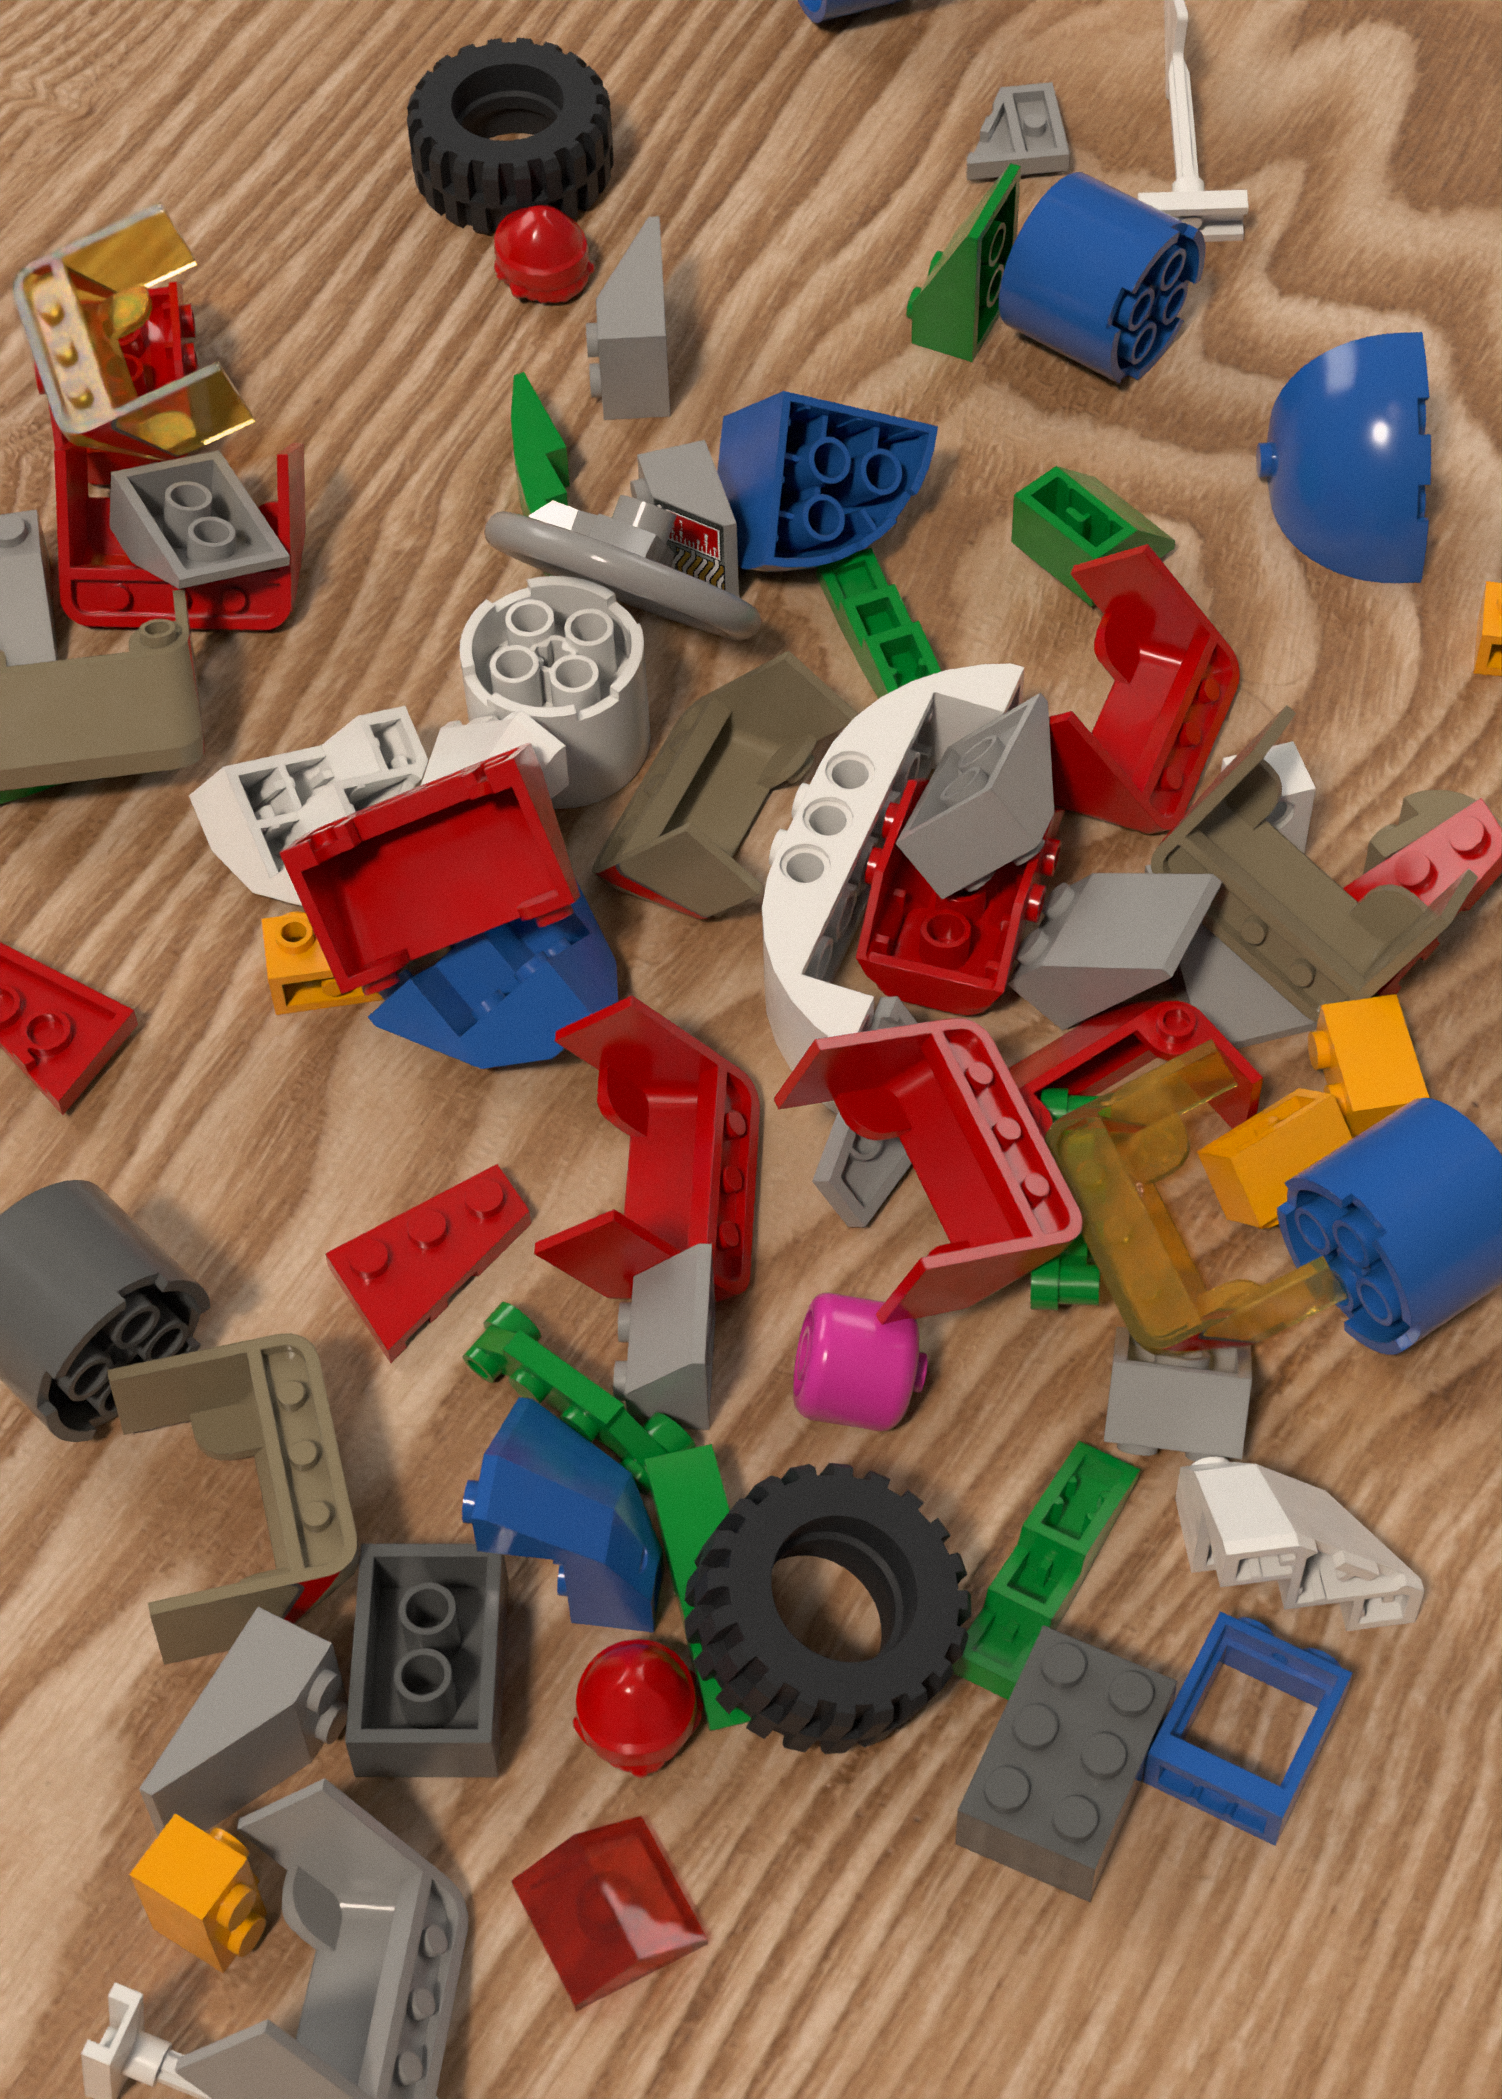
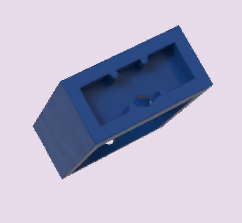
M1220 1611L1148 1752L1143 1782L1276 1846L1345 1703L1353 1673L1341 1668L1336 1659L1321 1650L1314 1648L1300 1649L1275 1637L1274 1633L1259 1621L1246 1617L1236 1619ZM1223 1664L1317 1707L1316 1713L1280 1786L1184 1741Z

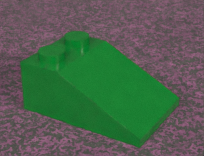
M1009 164L956 230L944 252L937 251L934 254L926 282L923 287L916 286L913 289L907 304L906 317L912 320L911 344L969 362L974 361L1000 316V285L1005 265L1017 238L1021 166Z

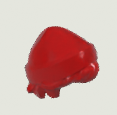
M536 205L516 210L508 214L496 229L494 238L496 257L494 270L498 280L510 285L511 293L516 298L527 297L530 301L538 300L541 303L567 302L583 290V287L587 285L589 276L594 273L595 266L588 258V243L583 230L573 219L554 207Z
M643 1639L620 1641L598 1653L582 1673L577 1687L575 1700L577 1716L572 1721L573 1727L582 1741L592 1748L601 1759L621 1771L631 1772L635 1777L644 1778L650 1773L657 1772L666 1761L671 1760L697 1729L702 1719V1712L704 1711V1702L697 1695L694 1684L697 1676L692 1670L688 1669L687 1665L675 1651L659 1642Z

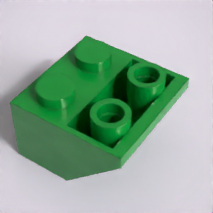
M1055 466L1014 494L1011 542L1091 607L1095 603L1070 574L1074 565L1146 544L1153 549L1159 558L1175 548V540L1093 476Z

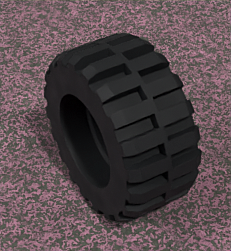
M502 38L487 40V45L475 47L474 44L467 45L459 49L458 55L452 58L446 55L437 61L433 67V72L427 71L410 96L407 106L408 117L406 119L415 183L419 192L426 198V202L438 214L442 216L446 213V219L461 228L470 225L476 233L491 236L492 231L496 232L498 225L508 214L536 205L554 207L574 220L578 216L579 209L585 212L599 198V194L607 187L611 178L614 154L608 91L603 87V81L596 71L590 66L587 67L586 62L571 51L564 54L558 45L546 41L543 46L537 45L529 38H517L516 42H502ZM513 133L533 135L518 140L501 141L489 139Z
M829 1463L819 1476H817L816 1468L811 1464L789 1468L781 1479L771 1475L756 1484L745 1499L740 1498L705 1542L694 1561L697 1569L687 1581L684 1598L689 1606L694 1607L684 1620L687 1641L691 1644L700 1643L702 1651L693 1662L702 1681H707L714 1677L722 1690L715 1697V1700L723 1709L730 1714L738 1707L751 1718L746 1729L763 1739L772 1731H776L784 1735L782 1742L784 1748L804 1753L816 1741H820V1749L824 1754L846 1753L856 1742L864 1748L884 1740L895 1728L900 1729L924 1707L954 1673L952 1665L964 1653L969 1635L966 1629L961 1626L972 1616L971 1594L967 1590H958V1584L967 1575L961 1554L957 1552L949 1555L944 1543L951 1535L940 1519L936 1518L930 1523L918 1510L924 1502L908 1489L902 1496L888 1489L890 1483L888 1477L871 1470L863 1479L853 1477V1467L851 1465ZM793 1556H813L832 1561L851 1572L865 1586L878 1610L881 1623V1645L876 1657L862 1662H842L823 1657L800 1643L783 1623L774 1603L771 1575L775 1563L781 1559Z

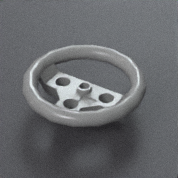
M620 495L612 518L602 514H591L556 501H551L529 516L506 511L497 512L490 517L485 525V539L496 550L554 576L575 577L595 582L613 591L616 595V600L633 607L734 640L751 638L760 628V613L754 606L725 590L671 568L675 553L666 544L677 516L644 501Z

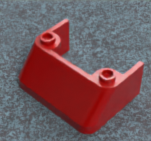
M75 439L54 450L60 602L64 612L71 620L83 626L140 627L143 623L153 619L176 621L173 591L185 589L190 628L269 630L281 625L290 616L296 601L306 534L304 443H292L277 454L278 501H269L258 507L290 555L289 565L182 589L176 588L132 563L109 527L110 498L89 497L87 439Z
M1146 544L1074 565L1070 573L1071 576L1104 614L1096 631L1094 651L1098 661L1115 681L1092 732L1086 728L1073 711L1050 716L1049 728L1054 806L1146 834H1154L1171 830L1184 816L1238 688L1240 669L1237 657L1231 646L1153 549Z
M633 995L557 1030L555 1034L556 1043L599 1070L598 1108L607 1121L630 1136L624 1215L613 1209L535 1242L534 1254L607 1298L632 1299L633 1276L697 1244H712L715 1302L723 1301L744 1292L749 1285L751 1273L760 1118L758 1093L749 1076L739 1067Z
M1182 1001L1118 1003L1008 1068L1046 1145H1048L1052 1135V1117L1048 1109L1041 1102L1042 1088H1068L1069 1095L1096 1096L1154 1059L1161 1058L1169 1061L1219 1116L1234 1129L1257 1114L1263 1077L1195 1006Z
M949 1018L815 1039L773 1098L778 1110L834 1101L844 1122L856 1134L870 1140H885L899 1137L950 1241L949 1244L933 1248L926 1257L918 1260L875 1314L881 1325L903 1319H918L969 1308L1063 1253L1081 1231V1212L994 1040L982 1026L969 1019Z

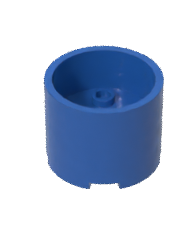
M1071 173L1055 183L1040 199L1014 242L1000 285V316L1008 327L1117 383H1120L1121 379L1128 375L1138 380L1162 357L1184 320L1176 316L1186 300L1189 282L1196 284L1201 281L1206 255L1204 236L1199 229L1086 173Z
M1417 1098L1410 1101L1284 1182L1288 1187L1287 1201L1277 1207V1216L1280 1230L1292 1261L1309 1290L1313 1292L1322 1286L1329 1299L1349 1318L1344 1322V1331L1369 1349L1387 1355L1399 1354L1502 1285V1155L1472 1121L1441 1101L1431 1098Z

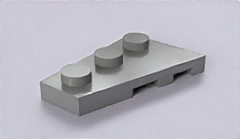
M898 996L880 997L868 1031L917 1024V1021ZM838 1110L812 1182L848 1227H866L912 1163L899 1137L885 1140L864 1138L846 1125Z

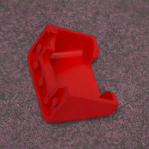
M531 743L512 748L327 823L304 834L279 852L341 994L361 987L364 995L368 996L389 988L400 981L396 971L404 967L409 961L515 919L521 918L524 921L535 918L538 927H544L560 921L574 913L571 904L580 897L545 778Z

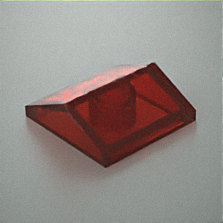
M642 1816L576 1833L511 1880L512 1887L575 2011L708 1945V1939Z

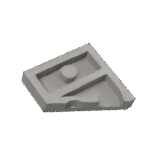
M1052 82L1000 87L993 102L992 114L986 117L980 129L979 143L974 153L970 152L967 157V180L1000 177L1010 163L1021 166L1020 175L1069 170L1070 153Z

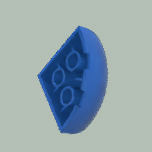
M1422 332L1389 333L1364 337L1339 345L1311 360L1294 374L1282 388L1272 408L1267 443L1257 444V475L1259 478L1267 477L1272 511L1282 532L1308 558L1329 570L1351 578L1378 583H1421L1429 524L1428 518H1424L1426 507L1425 485H1431V434H1425V400L1429 399V384Z
M786 391L777 393L724 416L717 473L737 525L738 567L765 572H791L815 568L841 560L857 551L865 549L881 538L897 523L895 519L902 512L910 497L917 495L935 449L938 426Z

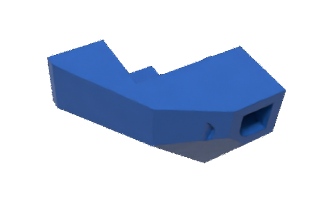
M576 880L580 897L571 904L574 913L544 927H538L535 918L524 921L518 918L449 945L451 950L435 965L415 976L406 969L398 974L400 979L398 983L379 991L378 993L385 1001L368 1018L375 1027L480 1069L553 1059L566 1050L555 1042L557 1030L618 1002L617 964Z
M519 1397L484 1453L479 1481L468 1480L466 1483L462 1505L463 1523L472 1524L477 1551L553 1560L554 1565H559L557 1594L558 1596L568 1597L571 1623L654 1633L664 1574L663 1551L652 1528V1523L632 1473L534 1399Z

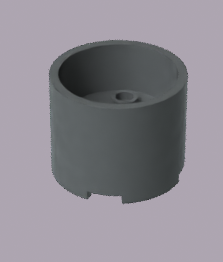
M68 1180L54 1183L29 1194L0 1215V1380L57 1438L68 1442L92 1440L97 1430L95 1427L118 1416L107 1370L198 1351L201 1344L193 1337L200 1315L210 1309L211 1306L208 1294L204 1288L99 1186L84 1180Z

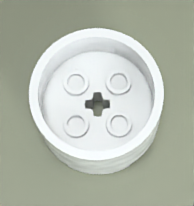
M545 576L527 579L528 588L508 594L493 604L486 599L472 613L464 627L460 640V660L468 720L471 722L475 718L496 715L499 720H502L512 712L524 711L566 745L569 786L551 799L553 808L568 809L586 806L611 796L631 781L643 765L649 750L650 724L643 631L640 623L637 624L631 614L616 602L615 593L602 585L585 579L567 576Z

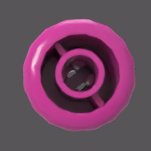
M830 1292L818 1294L808 1306L798 1341L793 1376V1400L796 1410L804 1418L814 1421L875 1431H889L896 1427L907 1411L912 1392L920 1393L922 1391L926 1377L927 1354L919 1352V1327L917 1319H903L881 1325L875 1314L885 1303L883 1301Z

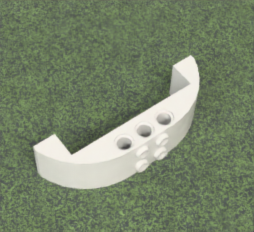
M1005 663L981 664L945 670L911 681L882 696L854 717L831 744L811 783H802L798 788L792 807L793 820L788 830L779 829L771 846L769 864L772 866L767 876L762 905L766 1013L776 1045L791 1071L794 1070L815 1039L868 1031L874 1018L873 996L832 984L867 908L871 885L865 883L867 863L873 847L883 849L886 839L882 838V828L889 803L900 804L909 779L927 778L931 769L936 770L946 749L950 745L1022 704L1024 667ZM834 1101L822 1103L837 1115L838 1108Z

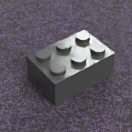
M361 1544L345 1738L355 1777L498 1778L509 1587L504 1554L478 1552L476 1544Z
M1043 1625L958 1808L955 1844L1090 1902L1143 1782L1148 1752L1173 1705L1177 1680Z

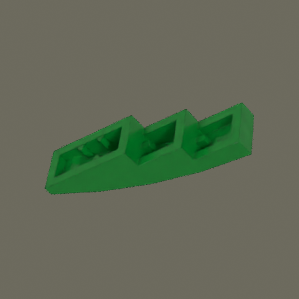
M525 372L516 374L513 377L511 427L519 502L523 515L529 516L551 501L568 506L567 492L565 490L566 487L570 486L567 447ZM544 572L545 576H554Z
M872 548L855 552L841 560L817 567L816 577L837 623L878 699L911 681L942 672L920 622L911 621L896 585L888 586Z
M1081 1441L1077 1442L1023 1523L1016 1547L989 1586L984 1606L967 1631L969 1637L964 1653L952 1665L954 1674L1009 1700L1043 1625L1054 1630L1057 1629L1109 1536L1138 1480L1141 1469Z
M712 1444L644 1459L674 1595L677 1597L685 1636L684 1620L694 1608L689 1606L684 1600L687 1581L697 1569L694 1561L705 1542L730 1511ZM687 1641L691 1662L694 1663L693 1661L702 1651L700 1643L691 1644ZM694 1664L701 1699L704 1702V1712L709 1732L749 1723L751 1718L738 1707L730 1714L723 1709L715 1700V1697L722 1690L714 1677L707 1681H702Z

